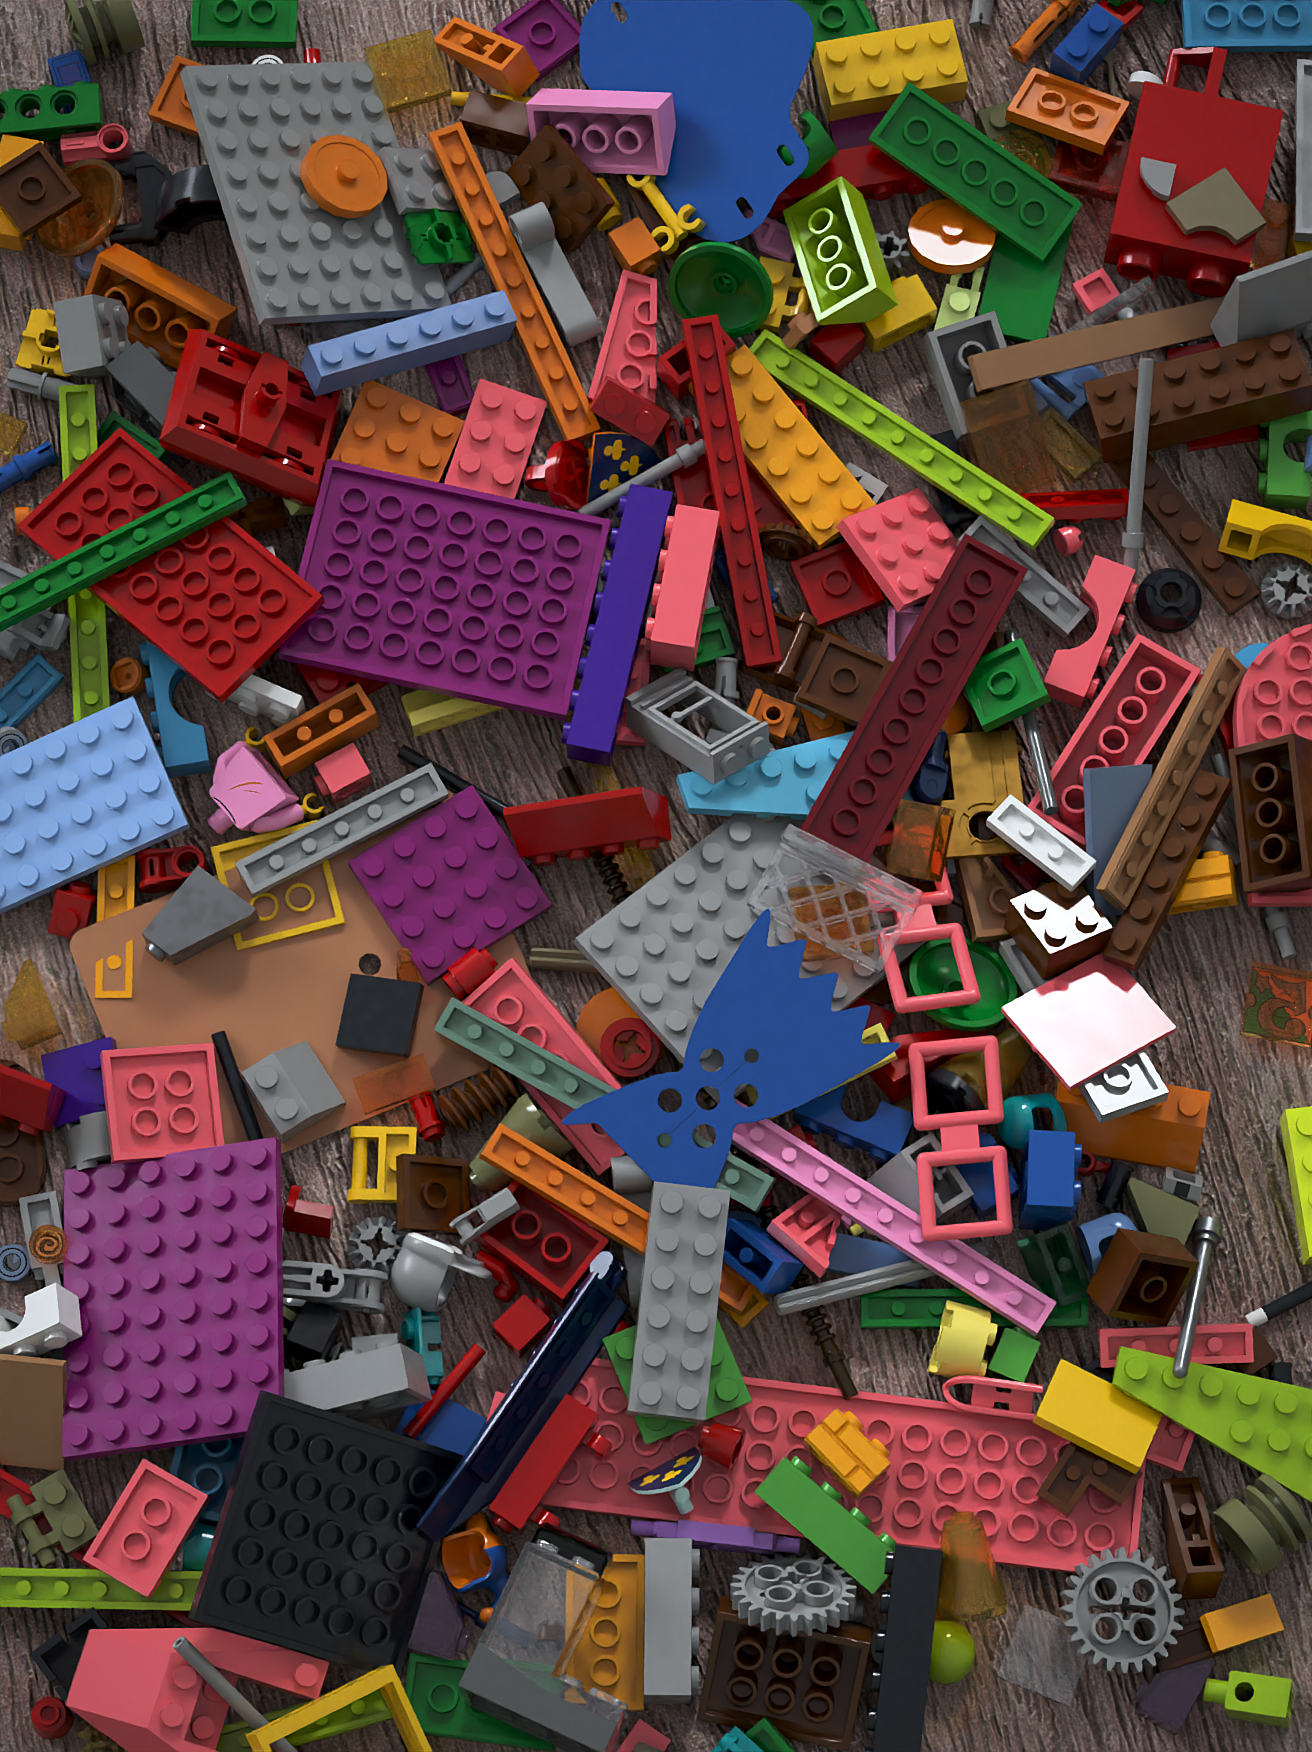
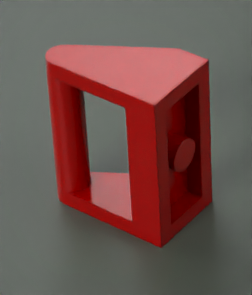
M1217 47L1171 49L1169 51L1163 85L1176 87L1181 63L1207 68L1208 73L1203 93L1218 96L1227 49Z

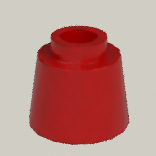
M713 1423L711 1427L705 1425L697 1446L703 1449L702 1454L705 1457L731 1470L740 1455L746 1431L742 1428Z
M45 1697L37 1701L32 1709V1727L42 1738L49 1740L60 1739L72 1728L74 1715L65 1706L64 1701L60 1697Z

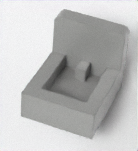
M45 609L6 629V631L37 649L57 650L66 638L67 627L71 618L65 614H54Z

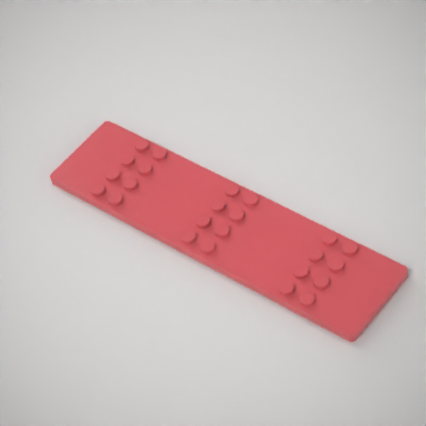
M595 1358L570 1396L598 1414L599 1421L592 1431L612 1443V1449L603 1460L582 1445L542 1504V1507L652 1521L678 1522L679 1519L755 1528V1531L809 1540L755 1493L756 1488L784 1455L790 1461L796 1455L813 1470L809 1475L812 1480L819 1486L824 1481L829 1483L842 1495L838 1502L849 1511L855 1506L872 1521L867 1527L878 1536L886 1532L897 1543L941 1548L942 1557L1077 1574L1074 1567L1080 1563L1089 1567L1086 1558L1092 1554H1095L1100 1559L1101 1551L1109 1548L1114 1557L1116 1550L1124 1547L1127 1558H1129L1133 1551L1138 1550L1147 1453L1139 1469L1143 1474L1121 1507L1088 1486L1070 1515L1066 1517L1035 1495L1070 1444V1441L1032 1421L961 1411L949 1402L864 1391H858L857 1395L845 1400L840 1388L744 1376L742 1378L752 1403L645 1446L634 1417L626 1415L628 1402L611 1361ZM836 1408L843 1414L847 1411L853 1413L864 1426L860 1432L870 1442L874 1438L879 1440L890 1453V1456L887 1458L891 1463L888 1471L857 1500L803 1445L806 1436ZM993 1408V1409L1007 1410V1411H1008V1409ZM713 1423H719L745 1429V1439L740 1455L731 1470L705 1457L702 1454L703 1449L697 1446L705 1425L711 1427ZM692 1447L697 1448L702 1457L700 1467L684 1484L689 1490V1499L694 1507L686 1514L681 1515L669 1491L650 1495L638 1494L632 1491L627 1484Z

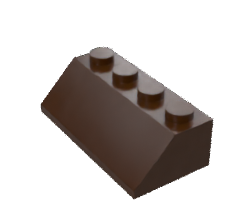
M1292 733L1228 750L1244 892L1277 893L1299 892L1312 889V741Z

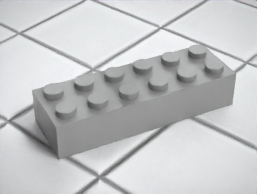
M654 1181L651 1193L626 1415L703 1424L705 1421L730 1190Z

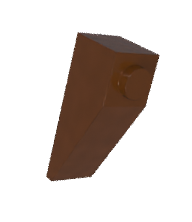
M1198 1477L1161 1479L1160 1490L1169 1569L1172 1579L1176 1580L1174 1584L1176 1594H1182V1598L1179 1600L1215 1598L1224 1574V1567Z

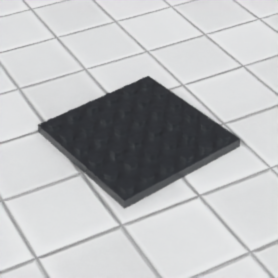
M260 1390L188 1617L369 1672L380 1666L393 1664L398 1677H400L442 1542L440 1540L434 1543L416 1525L464 1455Z

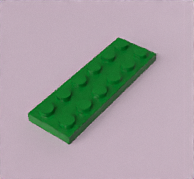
M910 82L907 83L867 141L1041 264L1083 205L1079 200Z

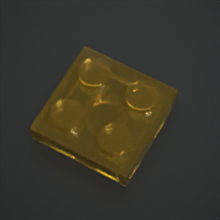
M431 29L364 48V54L373 72V79L379 97L383 102L384 112L390 114L451 96V87Z

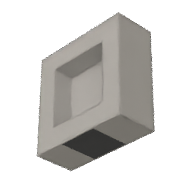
M1166 1166L1162 1178V1191L1187 1202L1189 1199L1198 1201L1202 1191V1176Z

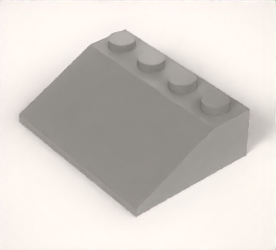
M1312 250L1235 278L1210 324L1220 347L1289 329H1294L1296 338L1302 335L1304 338L1312 337Z

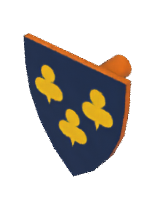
M616 432L593 433L592 447L587 449L589 457H586L590 460L586 502L590 503L662 461L651 447L636 437Z

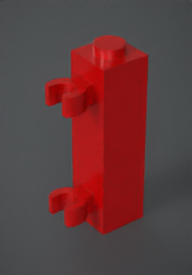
M567 1393L565 1394L489 1506V1513L494 1517L491 1522L496 1527L509 1535L513 1530L522 1535L529 1523L532 1522L549 1535H554L561 1524L560 1519L541 1508L558 1480L582 1445L603 1460L612 1449V1443L592 1431L599 1421L596 1412Z

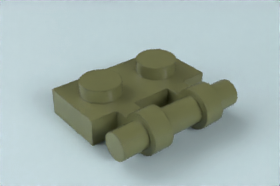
M63 1468L29 1487L36 1499L32 1504L26 1506L20 1494L14 1495L6 1501L12 1512L10 1516L15 1527L21 1528L29 1542L27 1548L32 1557L37 1556L43 1568L57 1561L51 1551L52 1547L61 1543L66 1554L69 1556L94 1541L99 1533L97 1526ZM43 1513L53 1531L46 1535H42L34 1521L36 1517Z

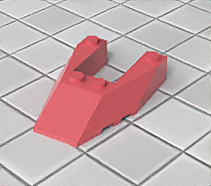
M216 1628L90 1629L65 1706L124 1748L126 1752H219L215 1750L229 1704L173 1648V1643L179 1637L184 1636L234 1687L239 1678L307 1701L319 1698L329 1662Z

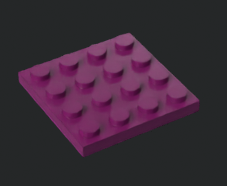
M473 785L348 861V866L427 986L448 973L447 968L471 948L475 947L478 951H481L483 948L488 949L552 909V903Z

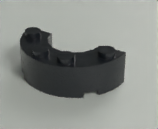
M209 165L195 166L179 171L168 177L158 190L153 229L189 235L194 227L202 223L226 221Z

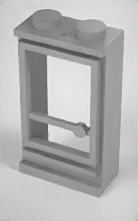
M681 667L625 697L626 722L629 729L714 785L770 753L769 725L766 721L760 723L759 720L703 684L693 680L690 676L688 677L686 670ZM678 701L689 707L682 712H673L671 718L661 713V711ZM697 712L729 734L712 744H708L676 722H681L684 717Z

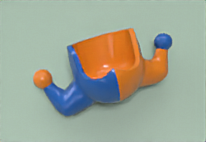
M480 1511L464 1523L466 1525L465 1530L443 1538L440 1546V1556L444 1574L454 1591L464 1593L485 1588L495 1595L492 1605L482 1608L479 1614V1618L483 1623L490 1624L495 1620L496 1615L500 1613L506 1597H510L511 1593L509 1591L513 1581L505 1570L507 1565L506 1547L501 1538L496 1533L490 1531L486 1517ZM518 1591L516 1592L511 1604H513L518 1596Z

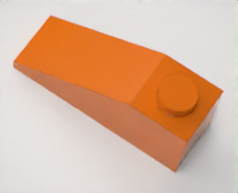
M455 16L432 40L435 46L491 87L516 99H519L540 75L524 46Z

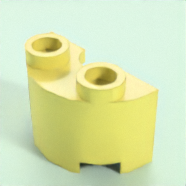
M947 1300L937 1342L933 1348L927 1372L948 1378L965 1375L984 1377L988 1363L987 1360L983 1359L986 1345L993 1346L998 1324L991 1323V1311Z

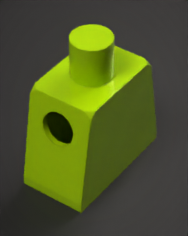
M1230 1671L1228 1681L1212 1678L1206 1679L1203 1701L1223 1704L1226 1716L1289 1729L1295 1689L1292 1679ZM1244 1691L1253 1693V1697L1246 1702L1238 1700V1697Z

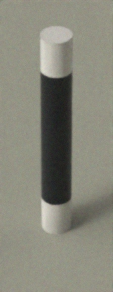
M1312 1281L1245 1315V1322L1252 1324V1328L1311 1299Z

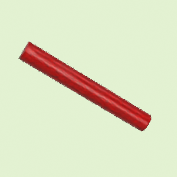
M473 1344L431 1395L432 1400L427 1401L403 1429L404 1435L412 1439L418 1437L486 1354L479 1345Z

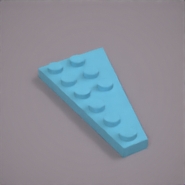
M854 731L771 751L715 785L694 771L679 774L676 783L687 814L732 816L736 813L754 814L756 818H770L772 815L789 816L791 820H805ZM908 788L890 822L905 823V826L915 827L919 825L920 818Z

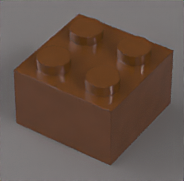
M1057 881L1010 900L1004 924L1005 929L1043 980L1074 968L1102 953L1110 939L1113 928L1081 884L1071 892Z
M1118 1228L1086 1292L1108 1317L1167 1326L1199 1262L1177 1238Z

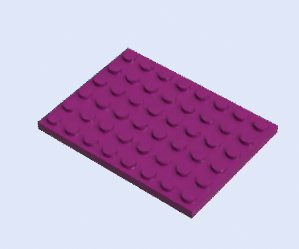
M327 459L298 573L301 578L323 595L325 603L280 646L278 659L566 721L611 520Z
M277 1137L166 1154V1157L140 1162L100 1164L96 1168L84 1169L81 1172H77L76 1168L64 1170L63 1287L78 1296L82 1336L68 1342L63 1347V1360H67V1401L62 1418L63 1459L70 1462L245 1437L260 1390L284 1397L281 1141Z

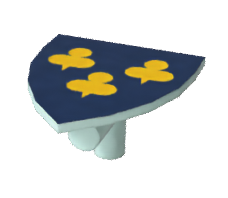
M692 1447L627 1484L632 1491L638 1494L650 1495L669 1491L681 1515L686 1514L694 1507L689 1499V1490L684 1484L698 1470L702 1457L698 1449Z

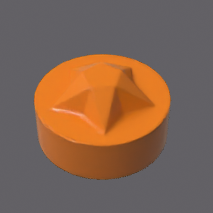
M124 657L114 663L110 670L109 678L112 687L116 691L125 695H135L145 687V678L148 677V673L142 662L130 657Z

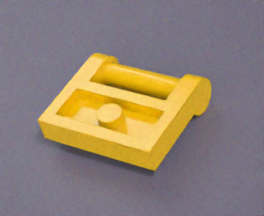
M350 1127L349 1140L353 1141L351 1189L347 1191V1202L351 1204L397 1203L396 1156L403 1153L417 1155V1127ZM369 1141H379L377 1189L366 1188Z

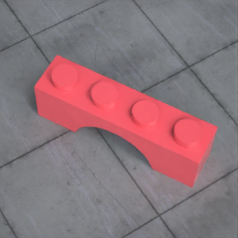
M1094 555L1082 585L1079 599L1090 608L1095 620L1096 629L1091 638L1084 644L1072 649L1056 650L1043 681L1051 698L1080 709L1085 698L1093 699L1100 679L1094 676L1098 666L1106 667L1113 647L1107 646L1111 634L1119 635L1126 617L1120 614L1124 602L1131 605L1138 584L1132 582L1135 569Z

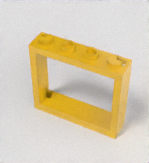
M393 1664L380 1666L246 1734L253 1752H272L269 1744L380 1689L408 1752H432Z

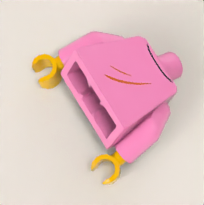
M256 727L248 728L245 734V741H238L218 757L212 779L213 786L210 788L209 794L220 808L207 821L220 835H223L234 824L241 831L256 832L258 834L280 830L302 821L304 817L312 820L317 819L323 812L324 806L316 810H312L307 806L308 803L317 799L315 793L307 794L303 799L302 805L296 803L299 797L261 754L266 750L264 739L262 738L257 742L252 741L258 735Z

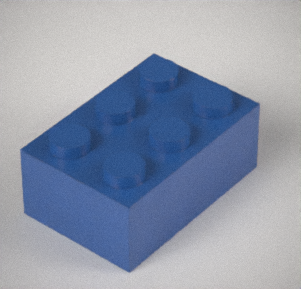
M1029 1130L1020 1163L1019 1229L1064 1232L1067 1221H1073L1074 1212L1076 1213L1077 1204H1080L1081 1182L1074 1180L1075 1175L1077 1176L1078 1167H1081L1082 1144H1075V1132Z

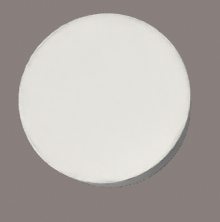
M1147 71L1134 72L1127 83V91L1134 98L1140 100L1144 81L1163 84L1160 78Z

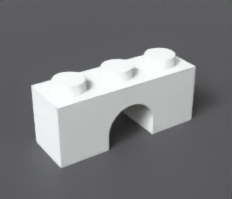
M57 1283L25 1296V1315L18 1326L0 1315V1354L37 1357L50 1350L62 1348L68 1342L82 1336L78 1296Z

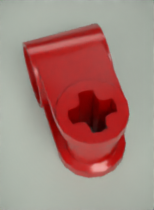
M189 845L139 851L136 853V861L140 863L142 880L138 884L139 891L152 894L179 889L192 873L181 871L182 866L187 861H198V866L209 873L208 864L202 852L198 848Z

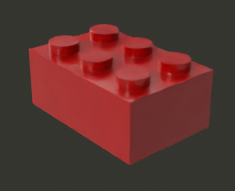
M514 1179L508 1186V1189L516 1199L520 1210L474 1239V1241L496 1258L505 1262L509 1268L564 1309L574 1296L576 1289L590 1273L589 1265L593 1259H596V1256L602 1251L609 1252L610 1241L586 1222Z

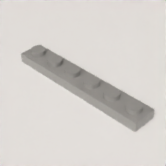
M429 763L235 863V867L252 898L449 798V793L432 763Z

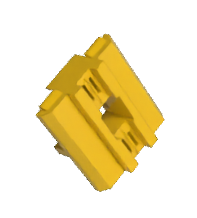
M37 308L36 310L32 309L26 330H23L22 333L23 340L15 364L20 368L32 370L33 373L47 372L50 374V377L70 378V374L63 372L59 342L55 348L46 347L48 338L58 339L54 311L49 309L47 311Z

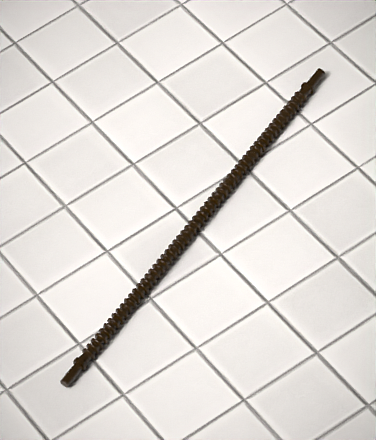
M570 767L558 770L557 775L567 797L582 796ZM602 852L590 853L592 858H596L594 865L601 868L598 874L605 877L602 883L609 886L607 893L614 896L611 899L612 904L619 905L632 892L626 891L628 883L621 880L624 874L617 872L620 866L618 863H613L615 856H605ZM703 1087L699 1089V1093L705 1094L702 1101L709 1103L707 1110L717 1107L718 1103ZM731 1144L730 1151L732 1155L753 1166L755 1158L749 1157L747 1153ZM771 1205V1208L759 1209L756 1217L763 1220L760 1224L761 1228L767 1229L771 1221L779 1216L775 1214L777 1206ZM804 1266L790 1286L794 1290L812 1285L807 1284L806 1281L809 1275L802 1273ZM822 1305L805 1309L801 1312V1315L808 1318L805 1325L812 1327L810 1335L817 1337L814 1344L822 1349L824 1356L822 1361L825 1368L830 1367L844 1399L848 1400L850 1397L857 1395L858 1391L843 1361L846 1356L843 1350H840L834 1342L836 1334L829 1332L832 1325L825 1323L827 1314H821L820 1309L823 1307Z

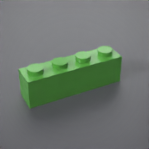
M784 1455L756 1488L755 1493L869 1592L874 1594L889 1576L884 1574L886 1551L894 1552V1545L897 1542L886 1532L878 1536L867 1526L872 1521L854 1506L849 1511L838 1501L842 1495L829 1483L824 1481L819 1486L812 1480L809 1475L813 1470L796 1455L791 1461Z

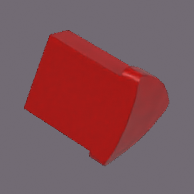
M292 1185L283 1213L284 1230L330 1239L334 1221V1206L301 1200L303 1187Z

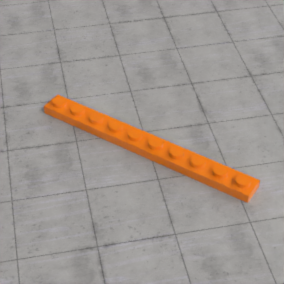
M462 122L430 132L428 134V141L496 291L504 290L516 315L517 323L514 330L545 399L548 401L547 403L564 440L573 439L580 442L593 437V433H600L601 427L594 412L589 409L590 403Z

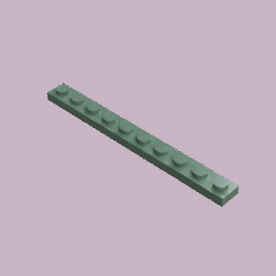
M453 997L434 1028L440 1034L575 1110L592 1100L616 1090ZM661 1133L657 1137L658 1145L663 1148L670 1146L672 1141L670 1135ZM695 1133L692 1134L693 1141L698 1147L708 1148L713 1145ZM728 1153L714 1188L730 1190V1197L758 1213L776 1179Z

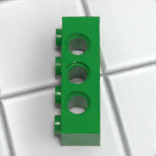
M89 81L75 82L72 86L57 87L55 85H43L38 87L37 90L28 91L12 88L0 93V113L5 114L0 120V142L2 134L43 142L60 141L62 134L98 131L105 126L104 98L98 83L93 84ZM65 105L75 106L69 114L59 113ZM33 109L40 110L35 117L25 118L28 111Z

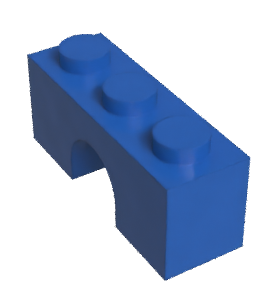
M845 1085L796 1107L793 1121L798 1122L803 1131L810 1132L813 1135H819L820 1132L834 1137L833 1142L850 1150H853L854 1146L867 1151L869 1158L882 1164H886L903 1150L914 1125L913 1113L884 1101L880 1102L872 1118L861 1122L849 1119L841 1108V1103L846 1093Z

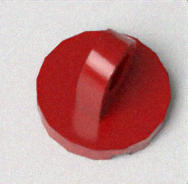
M573 439L554 443L548 451L545 464L530 466L526 469L525 485L535 491L548 492L553 503L559 509L572 512L578 511L582 506L588 504L586 496L590 466L587 465L585 459L589 457L588 451L579 441Z

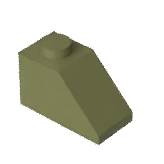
M1131 1177L1125 1194L1140 1231L1177 1238L1185 1245L1200 1207Z

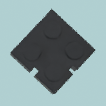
M94 1607L65 1628L74 1639L67 1644L61 1635L57 1633L30 1654L48 1681L55 1687L56 1692L64 1703H66L89 1630L110 1629ZM71 1711V1713L79 1722L83 1720L81 1717H79L77 1714Z

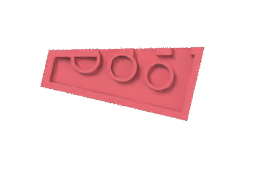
M623 269L587 396L589 403L606 375L656 404L657 279Z

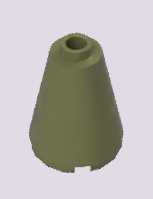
M529 1093L519 1097L501 1121V1124L557 1158L569 1154L574 1148ZM491 1135L469 1164L473 1170L469 1177L482 1192L489 1189L492 1193H495L510 1185L514 1179L479 1158L492 1137Z

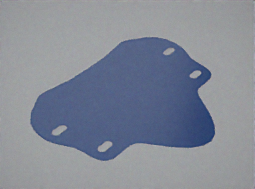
M597 0L589 8L582 21L579 36L581 75L590 89L673 93L676 130L669 168L665 176L656 175L655 183L676 215L680 208L686 204H690L696 209L689 216L688 224L700 218L706 225L700 232L694 234L706 240L724 243L746 237L765 221L779 194L806 169L809 161L808 149L791 124L789 114L792 102L805 74L813 47V25L809 14L800 5L789 0ZM614 2H619L628 16L627 20L623 23L619 22L611 11V5ZM780 145H785L792 154L794 163L791 166H786L778 155L777 148ZM740 197H744L753 209V216L749 219L745 218L737 207L736 202Z

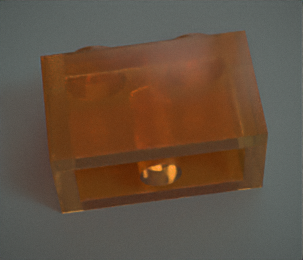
M900 799L899 806L893 816L894 832L892 842L886 851V872L941 883L956 810Z

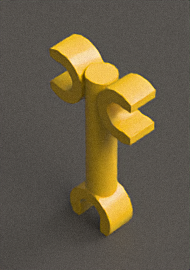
M631 174L626 176L628 183L632 187L645 193L667 225L659 226L651 233L652 237L657 241L668 235V242L660 248L666 255L674 253L679 246V241L686 238L689 233L700 232L705 227V222L700 218L688 224L689 216L696 211L690 204L681 207L676 215L655 185L656 175H645L641 181H637Z

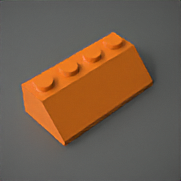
M118 243L97 254L83 295L94 294L121 300L128 312L129 322L126 329L130 343L133 344L138 340L146 349L149 347L154 348L163 359V362L175 369L178 368L190 329H203L227 339L238 309Z
M1058 1079L1055 1098L1064 1112L1067 1132H1075V1144H1082V1151H1089L1093 1156L1162 1169L1168 1166L1195 1173L1211 1092L1165 1084L1169 1091L1166 1101L1099 1123L1079 1087L1077 1086L1069 1091ZM1053 1114L1051 1117L1049 1131H1053L1054 1129Z

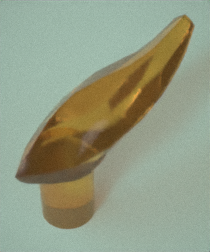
M408 948L400 949L397 953V980L420 983L419 973L413 962L411 950Z

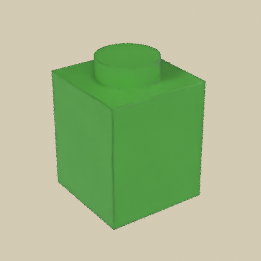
M1015 1326L1013 1330L1006 1327L988 1367L986 1376L995 1379L1024 1382L1041 1342L1034 1340L1035 1336L1020 1327Z

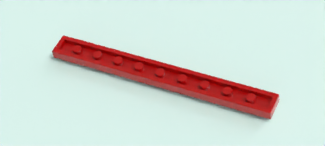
M718 314L683 319L681 326L715 509L720 511L719 531L745 670L779 665L782 662V655Z

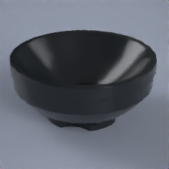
M1163 568L1146 576L1138 588L1135 603L1140 618L1147 626L1162 633H1176L1187 629L1197 619L1201 610L1202 597L1197 582L1186 572L1174 568ZM1166 585H1174L1181 591V599L1174 603L1166 602L1161 597L1160 590Z

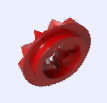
M623 1018L617 1020L602 1035L600 1042L601 1057L607 1068L619 1076L636 1078L650 1071L659 1057V1039L641 1019ZM634 1033H637L635 1037L636 1046L645 1054L632 1053L625 1063L624 1050L615 1042L620 1044L622 1042L628 1043L630 1038H633Z

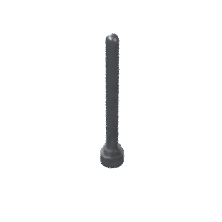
M1211 1217L1197 1218L1193 1224L1191 1237L1194 1240V1245L1197 1247L1195 1258L1199 1265L1190 1280L1172 1370L1173 1375L1178 1379L1185 1378L1188 1374L1211 1251L1221 1243L1224 1226L1220 1221Z

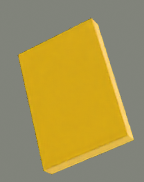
M1061 1358L1032 1422L1137 1474L1163 1414L1112 1386L1111 1383Z

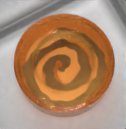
M43 1225L31 1234L29 1248L38 1262L51 1265L58 1263L64 1258L68 1249V1240L65 1233L59 1227Z

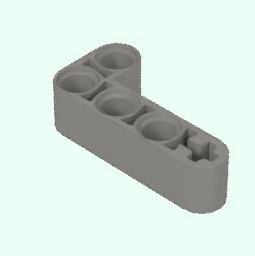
M539 202L510 215V230L540 296L566 346L570 349L601 335L602 330L595 312L555 238V227L545 204Z
M628 1155L610 1158L614 1192L649 1213L653 1187L652 1179ZM622 1245L624 1266L628 1271L626 1279L631 1309H637L639 1307L644 1258Z

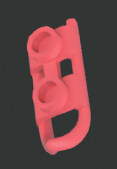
M965 1375L957 1376L944 1382L942 1392L945 1399L961 1411L1033 1421L1035 1414H1031L1034 1392L1043 1393V1385ZM972 1383L971 1404L966 1405L956 1400L950 1394L949 1388L956 1384ZM996 1387L1009 1388L1011 1392L996 1391ZM994 1402L1008 1403V1411L993 1409Z

